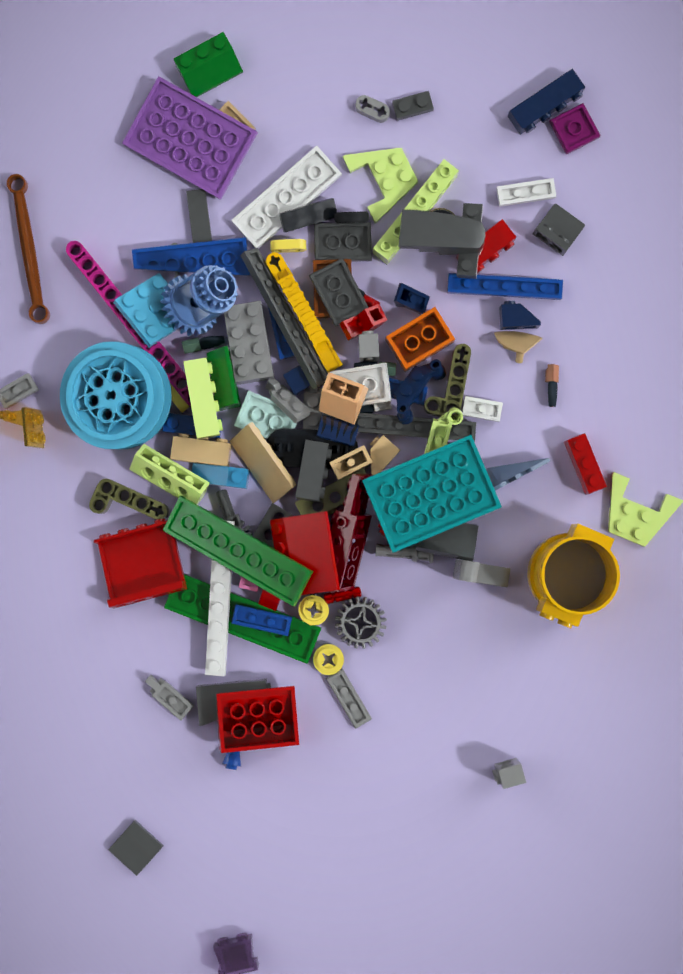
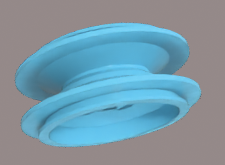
M102 342L86 348L72 360L62 378L60 404L67 424L79 438L99 448L130 449L146 443L163 427L171 408L172 393L170 381L160 362L147 351L126 343ZM117 372H120L121 379L117 382L115 380V374ZM101 377L103 379L102 386L98 387L97 380ZM131 385H133L135 388V392L133 395H129L128 389ZM95 396H97L98 398V404L96 406L92 404V399ZM126 404L130 406L128 414H125L123 410ZM107 410L112 412L109 420L105 416Z

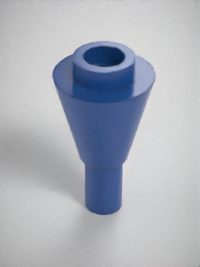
M240 751L226 753L222 763L226 765V769L237 770V766L241 767Z

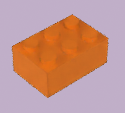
M433 307L387 335L385 341L404 372L454 343L455 338L436 307Z

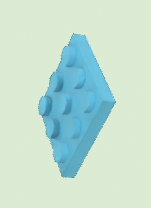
M160 273L126 292L113 302L148 348L176 331L174 330V323L168 324L171 319L164 318L167 312L161 310L165 306V304L160 303L164 299L161 293L165 291L164 287L168 283Z

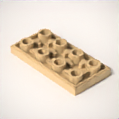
M253 422L246 425L229 441L272 503L277 502L297 485L293 477L283 466L282 461L272 450L271 445L267 443Z

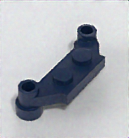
M434 359L429 364L420 367L414 366L393 394L394 398L397 399V417L401 424L412 422L413 413L410 406L431 378L442 380L446 376L445 367L441 364L440 360Z

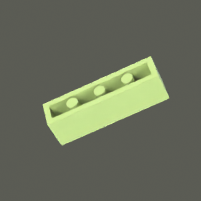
M207 358L183 361L196 438L203 439L220 436L219 431H223L221 419L217 420L216 412L220 411L218 400H214L213 393H216L215 382L210 380L209 375L213 373L212 364L207 362Z

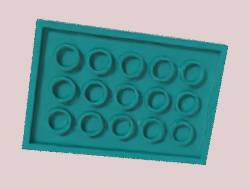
M472 435L362 480L392 553L502 507Z

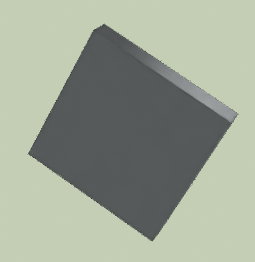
M134 820L108 850L137 876L164 845L139 822Z

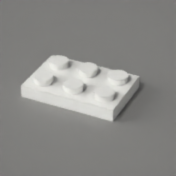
M387 363L330 372L368 388L362 406L392 401Z

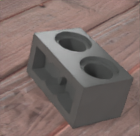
M273 503L253 537L274 548L273 539L267 540L264 536L266 530L271 529L270 520L274 519L277 513H283L285 517L293 516Z

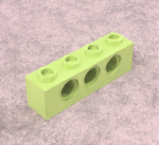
M145 444L134 455L129 470L177 498L183 496L197 505L204 497L210 482Z

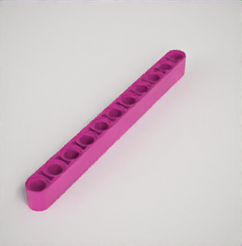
M69 242L66 246V252L140 346L153 356L156 351H163L162 358L157 360L165 372L167 366L175 365V371L172 374H167L171 385L191 407L188 386L183 389L178 388V382L183 379L186 380L183 370L160 342H157L150 348L143 344L141 337L134 329H131L129 322L122 314H119L118 308L113 303L115 299L122 296L120 291L80 242ZM79 247L80 253L72 255L73 249ZM87 262H92V267L89 270H84V265ZM98 277H104V282L100 285H97L96 279ZM111 291H115V298L111 300L107 299L108 293Z

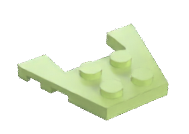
M402 148L343 156V160L350 173L368 165L381 190L384 199L367 207L374 223H377L399 200L418 184V180Z
M612 472L608 532L645 547L678 509L683 500L665 494L659 512L623 498L630 478Z

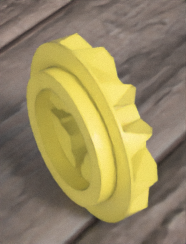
M307 596L299 604L298 616L310 626H318L325 622L328 617V604L319 596ZM315 604V610L319 613H315V615L311 617V612L308 611V609H311L312 606Z
M324 644L315 651L313 663L320 673L333 675L342 668L344 656L337 646ZM323 653L327 656L334 653L332 661L335 665L327 663L323 666L322 664L325 661Z

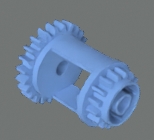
M218 265L204 266L189 277L187 274L181 277L177 276L168 282V285L164 287L165 291L161 293L164 299L160 303L165 304L161 310L167 312L164 318L171 319L168 324L174 323V330L181 328V334L187 331L188 336L192 334L195 336L203 335L217 323L215 319L234 305L236 296H238L236 279L231 275V272L225 270L224 267H218Z

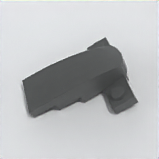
M463 203L462 217L439 212L402 209L399 249H419V252H439V255L459 254L457 278L477 279L478 257L483 250L485 241V228L482 224L483 204Z

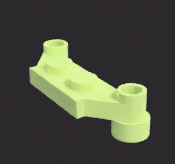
M452 407L438 419L433 418L424 454L447 445L452 425H458L463 420V414L460 409ZM453 413H458L457 416H452Z

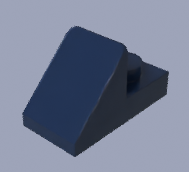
M399 283L394 303L397 307H406L418 314H423L426 311L430 296L403 283Z

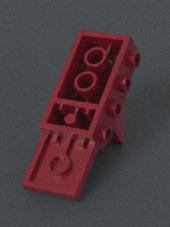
M352 474L348 481V494L343 501L344 510H336L331 522H329L340 590H336V592L353 590L355 587L372 515L365 513L369 496L362 480L373 476L370 474Z

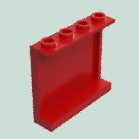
M166 519L155 520V524L148 526L146 523L140 524L133 530L128 528L117 531L118 534L114 535L110 533L102 534L99 536L100 539L94 540V543L98 544L109 592L110 599L107 600L109 608L115 609L187 590L176 538L163 531L167 522Z

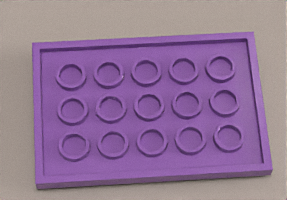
M158 76L122 144L221 200L258 132Z

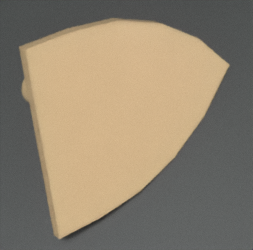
M494 332L497 341L505 349L516 352V363H522L524 354L542 340L539 336L524 332Z

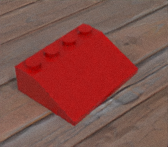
M324 511L270 520L274 549L313 571L302 595L340 590L328 512Z
M294 686L216 693L218 736L221 753L299 745Z

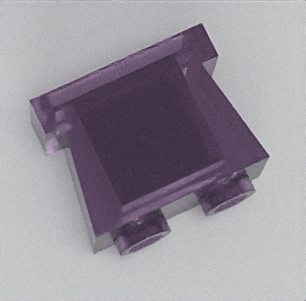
M240 933L231 939L222 937L214 943L213 949L220 964L218 974H243L258 970L259 961L258 957H254L252 934Z

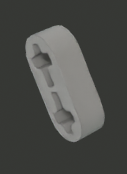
M362 95L356 100V110L361 115L380 123L388 120L390 110L386 104L366 95ZM366 101L368 107L362 109L360 103ZM384 109V114L386 115L379 117L377 111Z

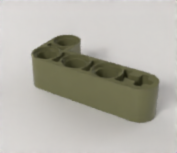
M459 344L455 347L452 354L445 397L431 396L425 401L424 411L428 415L441 417L447 412L446 407L448 405H454L461 410L471 357V349L468 345ZM461 349H463L464 353L467 354L464 355V357L462 358V363L458 362L460 359V354L457 353L460 352ZM454 368H461L463 376H455L453 373ZM452 386L458 387L460 394L457 396L452 395L450 388ZM428 402H436L438 405L437 410H429Z
M110 479L99 481L89 503L91 511L97 514L106 513L114 500L157 520L166 519L169 515V508L166 504ZM109 482L112 485V489L109 493H105L103 486ZM124 490L129 492V498L126 501H123L120 497ZM141 498L147 501V505L143 509H140L138 506V501ZM98 500H102L104 507L98 511L95 508V504ZM162 506L164 514L158 515V512L151 510V507L161 508Z

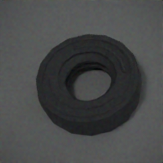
M336 212L334 214V221L336 223L368 222L369 220L368 212Z

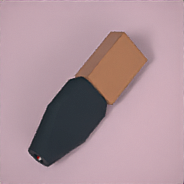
M548 364V368L545 371V382L548 383L549 407H556L559 365Z

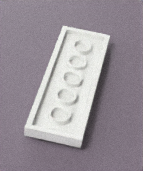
M316 146L231 221L255 248L259 249L282 229L279 213L309 205L339 179L342 173Z

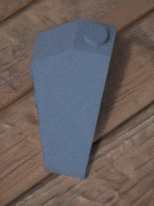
M546 458L490 467L486 471L494 489L497 490L549 463L550 459Z

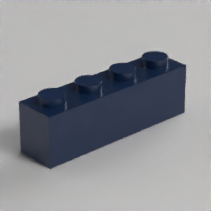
M572 68L511 109L507 117L520 135L524 132L529 133L536 128L535 125L540 121L544 123L552 117L551 114L555 111L559 113L564 110L570 101L575 102L583 96L582 93L585 86Z

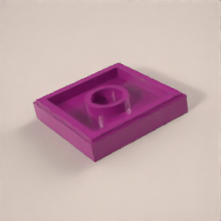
M584 103L549 120L566 155L601 136Z

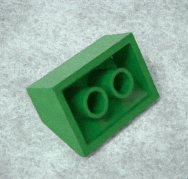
M224 32L173 58L176 68L187 88L195 97L243 73L235 52Z
M223 346L207 352V362H211L213 373L210 374V380L215 382L216 393H214L213 397L214 400H218L219 410L223 411L241 407L229 347Z

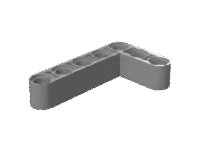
M455 559L453 579L508 587L510 568Z

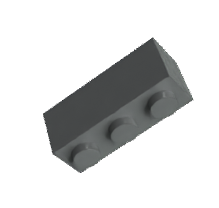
M305 440L296 499L320 503V498L324 499L326 487H323L324 479L327 480L329 468H326L327 460L330 461L332 456V449H329V443Z

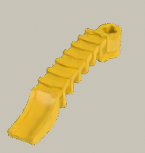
M277 252L270 253L266 258V264L277 284L281 286L282 293L286 295L288 303L293 308V312L298 316V321L304 327L303 330L307 332L308 339L312 341V346L325 370L329 373L342 366L343 364L329 338L326 336L325 330L319 324L320 321L314 315V311L309 306V302L305 299L303 291L300 290L298 282L295 281L283 257ZM271 258L279 259L278 267L280 271L274 264L270 265Z

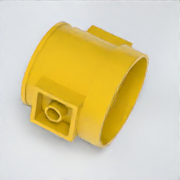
M577 523L571 524L568 533L552 536L535 549L528 564L527 578L530 590L539 602L536 608L540 612L539 616L552 621L556 618L558 619V624L571 629L572 626H579L583 615L597 612L609 604L615 596L620 582L619 565L610 550L614 538ZM571 540L584 542L594 548L604 563L606 574L605 583L599 596L589 605L578 609H566L559 605L549 594L544 577L545 566L552 552L563 543Z

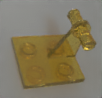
M23 407L19 411H0V419L23 426L25 447L44 448L46 438L42 427L44 417L41 410Z

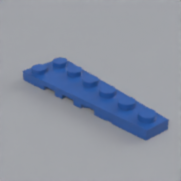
M246 237L132 249L134 269L195 273L204 266L218 265V267H224L225 270L231 272V275L250 276V272L240 256L244 251H247Z

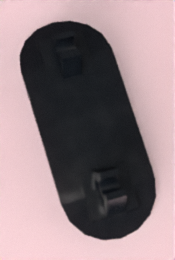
M279 429L271 433L266 440L271 445L276 456L282 461L284 467L301 468L305 440L329 443V449H332L331 460H327L326 468L332 469L329 462L358 448L356 440L354 446L351 447L316 437L318 430Z

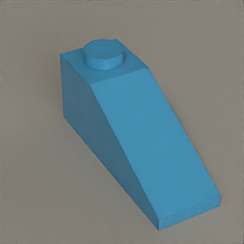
M193 463L192 472L210 482V485L241 489L248 488L249 469Z

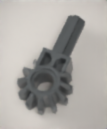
M224 489L216 492L224 516L223 520L235 521L234 526L244 532L250 529L249 525L242 528L245 521L240 519L239 514L235 515L227 490Z

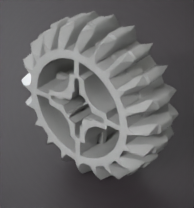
M356 597L357 603L354 604L352 599H349L350 606L343 603L342 606L345 608V611L341 609L337 611L342 614L341 617H335V620L341 621V623L335 624V628L341 627L342 629L337 632V635L344 633L341 640L345 641L348 638V646L352 644V641L355 642L354 648L356 649L358 648V643H362V648L365 649V642H368L369 646L372 647L373 643L371 640L374 639L378 643L379 639L376 635H384L379 630L380 628L386 629V626L381 625V622H385L387 619L380 618V615H383L385 612L384 610L377 612L380 605L377 604L373 607V599L370 600L369 604L366 603L367 597L363 598V602H360L359 597ZM361 607L357 617H346L351 609ZM366 608L375 614L377 623L366 619ZM363 613V621L368 624L360 628V632H358V624L352 621H356ZM344 623L355 626V637L347 632ZM365 628H375L370 636L361 638L362 631Z

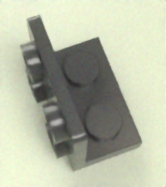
M554 204L536 227L533 235L564 256L585 227V224L559 205Z

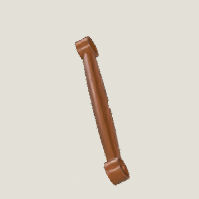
M13 174L7 179V187L14 194L22 256L32 300L29 317L37 324H44L49 320L50 312L43 305L36 250L24 195L28 189V183L23 176ZM16 179H21L24 183L23 187L18 191L11 189L12 182ZM43 308L46 310V315L42 320H35L33 316L35 309Z

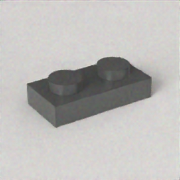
M429 91L392 101L397 121L434 110Z

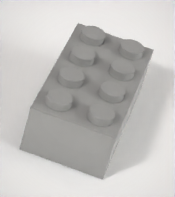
M255 301L233 305L224 313L235 383L241 385L274 378L262 302Z

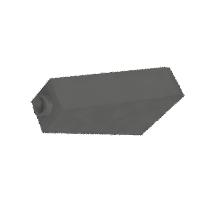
M266 678L197 685L199 726L218 720L216 693L271 688V684L267 683Z

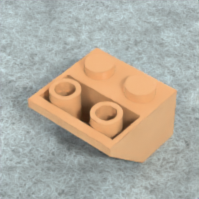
M329 372L321 391L319 412L355 425L368 388Z

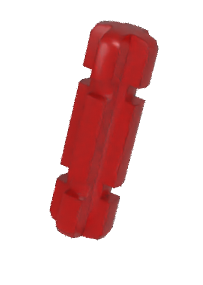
M354 587L353 590L325 593L324 600L327 604L334 603L333 601L339 602L349 600L351 597H361L360 587Z

